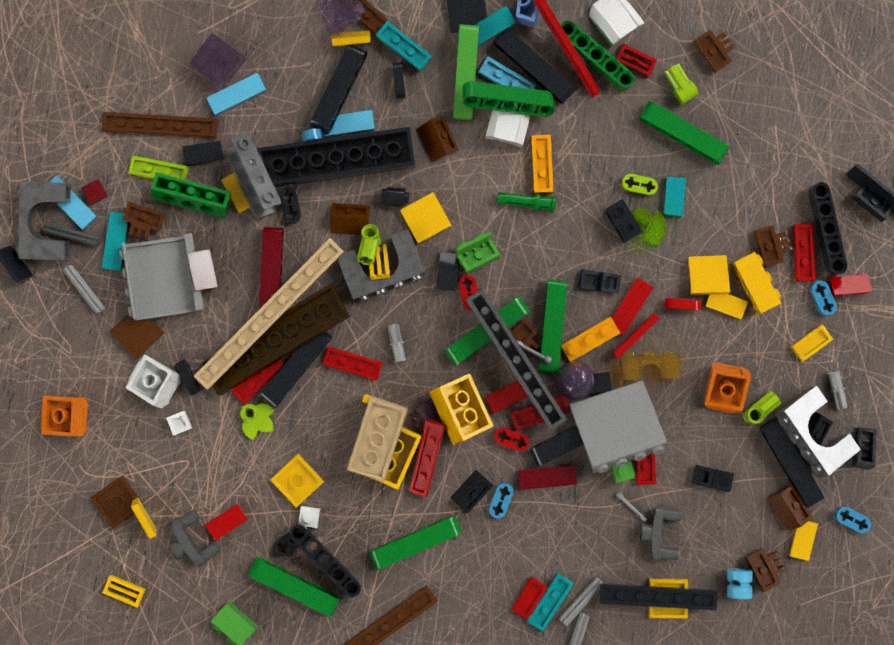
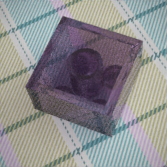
M211 33L189 64L223 90L246 59L237 50Z

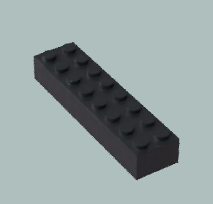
M410 127L257 148L275 188L416 168Z

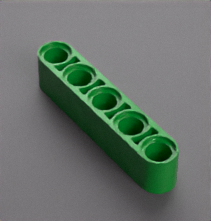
M569 20L561 23L562 28L568 27L571 29L572 33L567 36L581 58L619 90L626 91L632 86L634 75L630 70L575 23ZM584 40L586 46L579 47L576 41ZM598 52L601 58L595 60L591 57V53ZM611 64L615 67V71L608 72L605 66ZM623 76L627 77L629 84H622L620 78Z
M474 81L466 82L462 86L463 103L470 108L541 117L551 116L555 112L553 94L549 91Z
M648 101L639 117L645 124L717 165L721 164L729 150V146L654 102Z
M547 280L540 354L550 356L552 361L547 364L543 359H539V372L558 374L567 292V281Z
M518 296L497 312L506 326L510 327L529 313L530 309L521 297ZM480 324L445 349L444 352L453 365L456 366L491 339Z
M452 515L377 547L368 553L375 569L379 570L456 537L463 532L456 516Z
M260 557L255 558L248 573V576L330 617L333 616L341 600L337 595Z

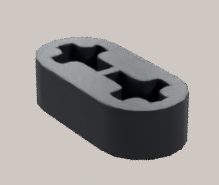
M393 63L396 99L405 98L403 63Z
M285 187L280 192L283 216L287 222L297 223L301 219L298 195L293 188ZM287 191L294 194L291 197V204L288 203L286 198H283ZM289 207H293V211L298 213V215H295L294 220L291 217H287V214H290Z
M186 359L177 362V369L189 393L194 395L201 392L200 386Z
M299 527L295 528L293 530V535L295 536V531L297 533H303L304 530ZM288 532L275 542L273 550L278 556H286L299 546L292 542ZM289 542L290 544L285 548L286 552H284L283 550H278V543L285 544Z

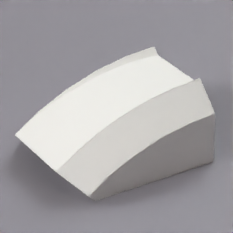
M598 0L592 5L589 13L590 18L611 48L644 24V21L627 0Z
M492 110L485 138L522 147L530 115Z
M144 354L131 373L125 388L153 406L163 408L169 403L176 388L181 383V375Z

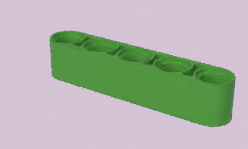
M460 24L453 119L472 120L473 108L467 107L463 103L462 86L469 81L475 82L478 25Z

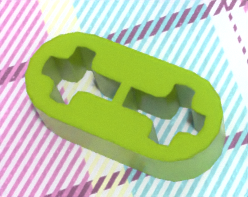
M628 174L621 181V186L625 191L651 196L658 189L655 179L640 175ZM630 178H632V181L634 183H638V186L632 185L631 188H629L628 184L625 183V181H628ZM648 182H651V186L654 189L647 192V188L641 187V184L647 185Z

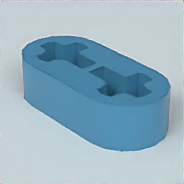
M309 129L301 134V142L322 139L321 129Z
M821 280L812 283L810 293L819 313L825 316L835 313L837 305L828 284ZM817 284L819 286H823L824 288L821 291L823 297L821 296L820 292H815V289H817ZM823 299L825 300L826 304H831L829 312L827 310H823V307L825 306Z
M504 482L497 486L489 506V512L492 517L502 518L506 514L513 496V488L510 484ZM505 486H507V490L510 493L509 495L505 494L504 499L502 500L500 499L502 493L499 491V489H503ZM500 501L502 502L501 509L503 510V512H499L496 515L494 514L495 510H493L492 508L493 506L497 507Z
M840 506L835 510V519L839 523L859 533H866L870 530L871 521L866 516L845 506ZM847 510L846 514L849 515L851 519L849 520L843 518V520H841L842 516L840 515V513L845 512ZM855 520L863 521L866 524L865 527H860L859 529V525L854 523Z

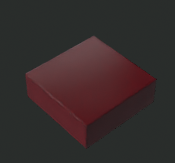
M99 179L81 187L90 205L108 197Z

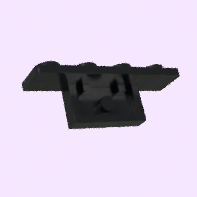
M859 164L854 165L845 174L860 186L852 199L880 222L885 221L891 212L894 213V192Z

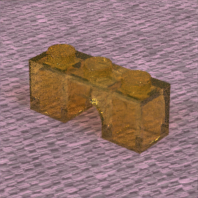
M663 351V355L657 356L656 352H644V356H637L636 352L625 353V357H620L621 380L642 379V371L647 364H653L658 368L659 378L661 379L681 378L680 355H675V351Z

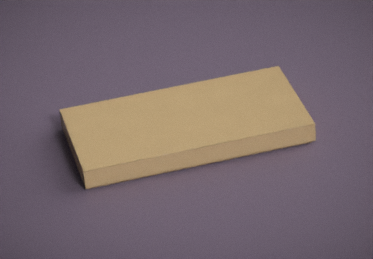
M370 396L348 464V471L378 481H385L408 410L407 407Z

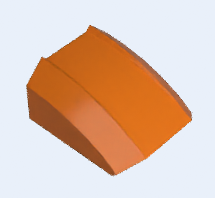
M719 362L712 364L704 406L713 411L730 414L741 413L751 380L750 371L743 367L721 364Z
M43 396L41 404V434L83 436L88 429L87 409L89 405L86 399L83 397Z

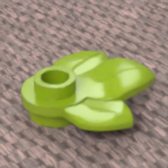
M265 403L256 406L253 404L244 405L240 410V417L243 420L242 430L245 435L254 440L258 431L272 432L273 422L269 416L273 413L274 409ZM248 410L253 411L252 417L247 416Z

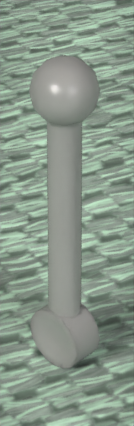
M517 340L521 348L540 357L545 363H551L552 359L550 356H544Z
M618 492L616 494L617 499H621L644 522L647 521V519L623 497V493Z

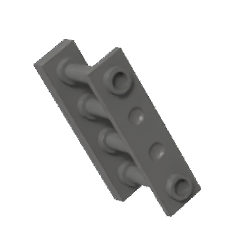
M249 132L232 138L230 141L233 147L226 149L224 154L255 220L257 221L274 213L272 207L282 202Z

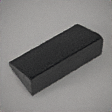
M12 246L0 249V262L16 283L23 284L33 276L22 259H19V255H17Z
M817 412L811 415L808 422V430L814 442L821 446L833 422Z
M475 470L451 496V499L466 513H469L494 485L478 470Z

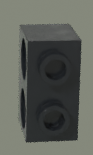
M623 199L604 210L623 244L643 232Z

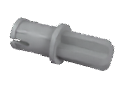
M389 325L388 331L391 341L389 345L392 346L394 362L405 361L404 341L401 338L399 325Z
M840 371L827 373L832 389L830 392L833 393L836 409L847 408L844 393L846 388L843 387Z

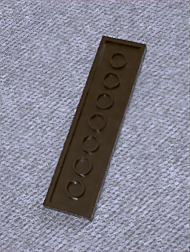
M332 283L288 309L213 385L217 395L222 396L351 317ZM212 357L202 362V365L204 366Z

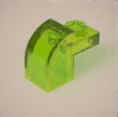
M643 207L635 208L632 211V215L636 220L646 225L639 239L655 248L658 247L666 233L665 218L657 210L651 216L647 209Z

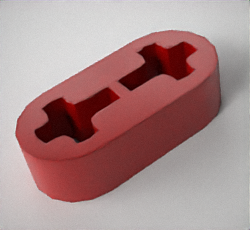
M464 275L459 281L462 304L466 310L472 311L470 306L466 305L465 298L468 297V294L478 290L477 284L473 276ZM466 278L469 281H473V284L470 285V292H467L466 286H462Z
M665 298L664 308L701 311V301Z
M504 427L498 428L494 432V439L500 445L517 451H525L529 446V439L524 434ZM506 431L505 434L511 438L510 440L503 439V441H499L500 437L497 434ZM521 437H523V441L526 442V445H522L520 448H518V444L513 442L512 440L513 438L519 440Z

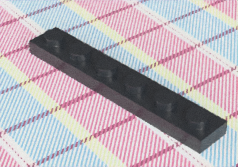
M600 583L599 603L717 610L718 591L712 589Z

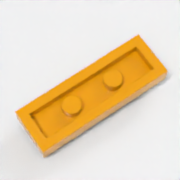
M532 135L534 193H553L551 135Z
M610 316L563 343L561 347L569 361L572 362L620 334V331Z

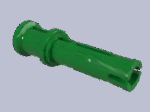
M498 192L497 204L529 207L535 211L540 209L554 213L556 196L543 197L540 194L526 196Z

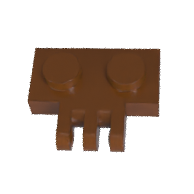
M709 30L693 42L714 73L732 61L727 53L737 47L735 43L729 47L726 45L732 41L731 37L725 41L722 39L727 36L728 33L726 31L715 37L711 30Z
M128 202L123 217L124 221L132 223L128 236L132 237L134 230H137L136 238L140 239L141 233L144 232L143 240L147 241L151 229L161 231L166 213Z
M773 225L753 231L764 267L784 262L782 252L793 249V246H784V244L791 242L790 238L782 239V237L789 235L788 231L776 234Z
M524 318L511 331V334L516 341H521L525 346L529 348L533 346L537 351L540 349L532 340L538 331Z
M760 548L744 557L750 570H753V576L761 592H766L780 584L777 574L784 571L786 566L781 565L777 567V565L783 562L781 558L773 559L779 556L778 551L766 555L764 549Z

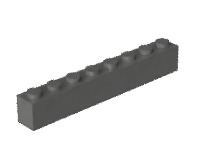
M480 288L466 297V302L547 427L552 430L566 421L565 415L484 290Z

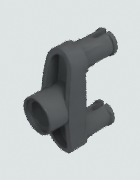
M656 506L651 523H641L640 541H649L652 560L679 559V549L661 546L662 522L664 520L681 521V510L665 509L664 507Z
M193 509L183 517H177L171 522L177 540L171 543L170 547L179 559L187 554L201 567L208 562V559L220 552L221 549L216 542L202 550L198 549L187 532V527L200 519L197 511Z

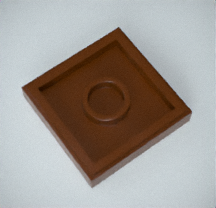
M129 313L110 330L135 359H138L165 333L152 319L135 321L133 317L129 316Z
M122 475L90 498L110 527L114 529L135 514L131 505L132 500L138 498V495L124 475Z

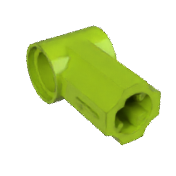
M680 64L674 65L664 72L674 89L675 97L681 105L699 95L696 85L691 80L689 81Z
M368 224L361 230L362 240L357 260L363 265L374 263L377 248L381 244L379 230L373 224Z
M770 390L751 407L744 410L743 418L747 423L758 424L778 407L781 401ZM752 410L757 412L756 420H752L750 417Z

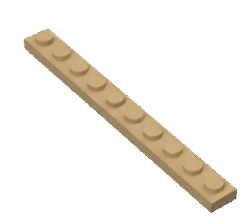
M329 238L194 377L209 390L344 251Z

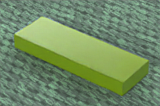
M132 155L128 174L154 179L157 172L187 180L189 167Z

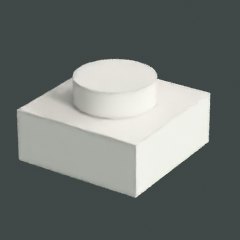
M186 411L166 418L173 436L192 429Z
M301 506L299 522L303 523L306 527L318 528L321 508Z

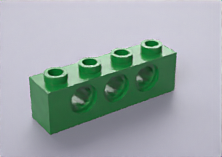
M157 172L150 188L153 200L225 219L231 205V192Z

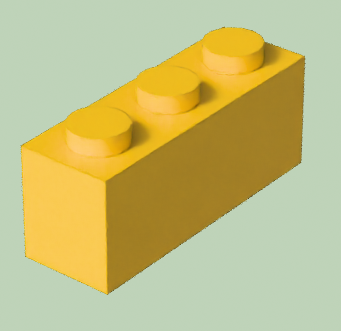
M753 252L731 263L755 312L761 314L781 304V295L776 288H773L771 284L773 281L768 271L765 272L761 256Z

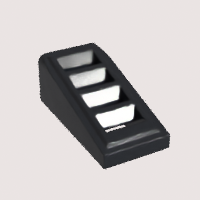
M857 427L855 442L861 450L853 455L852 467L867 470L875 467L876 429ZM862 435L871 436V439L862 438ZM862 443H868L870 446H863ZM861 451H867L869 453L862 454Z

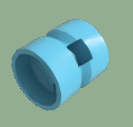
M742 568L727 569V581L730 582L727 586V597L751 599L752 586H750V582L753 581V570Z

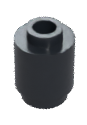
M383 188L381 203L386 206L405 207V204L409 203V193L406 192V188Z

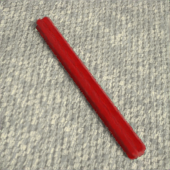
M534 0L533 3L590 96L598 95L600 93L598 85L547 1Z

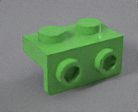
M490 232L478 234L473 240L469 242L464 241L456 248V257L466 274L500 258L501 254L491 240L492 235Z

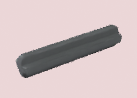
M45 223L43 226V233L95 247L99 244V237L48 223Z

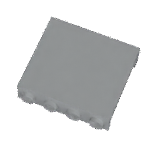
M192 233L167 239L132 244L122 243L123 248L119 250L121 260H125V267L122 268L124 279L128 280V286L125 287L127 298L131 300L128 311L129 316L133 317V320L139 321L204 311L201 290L194 291L187 260V254L195 252Z
M643 381L570 404V411L579 430L593 473H603L614 466L622 467L629 461H640L646 458L647 455H658L667 449V440Z

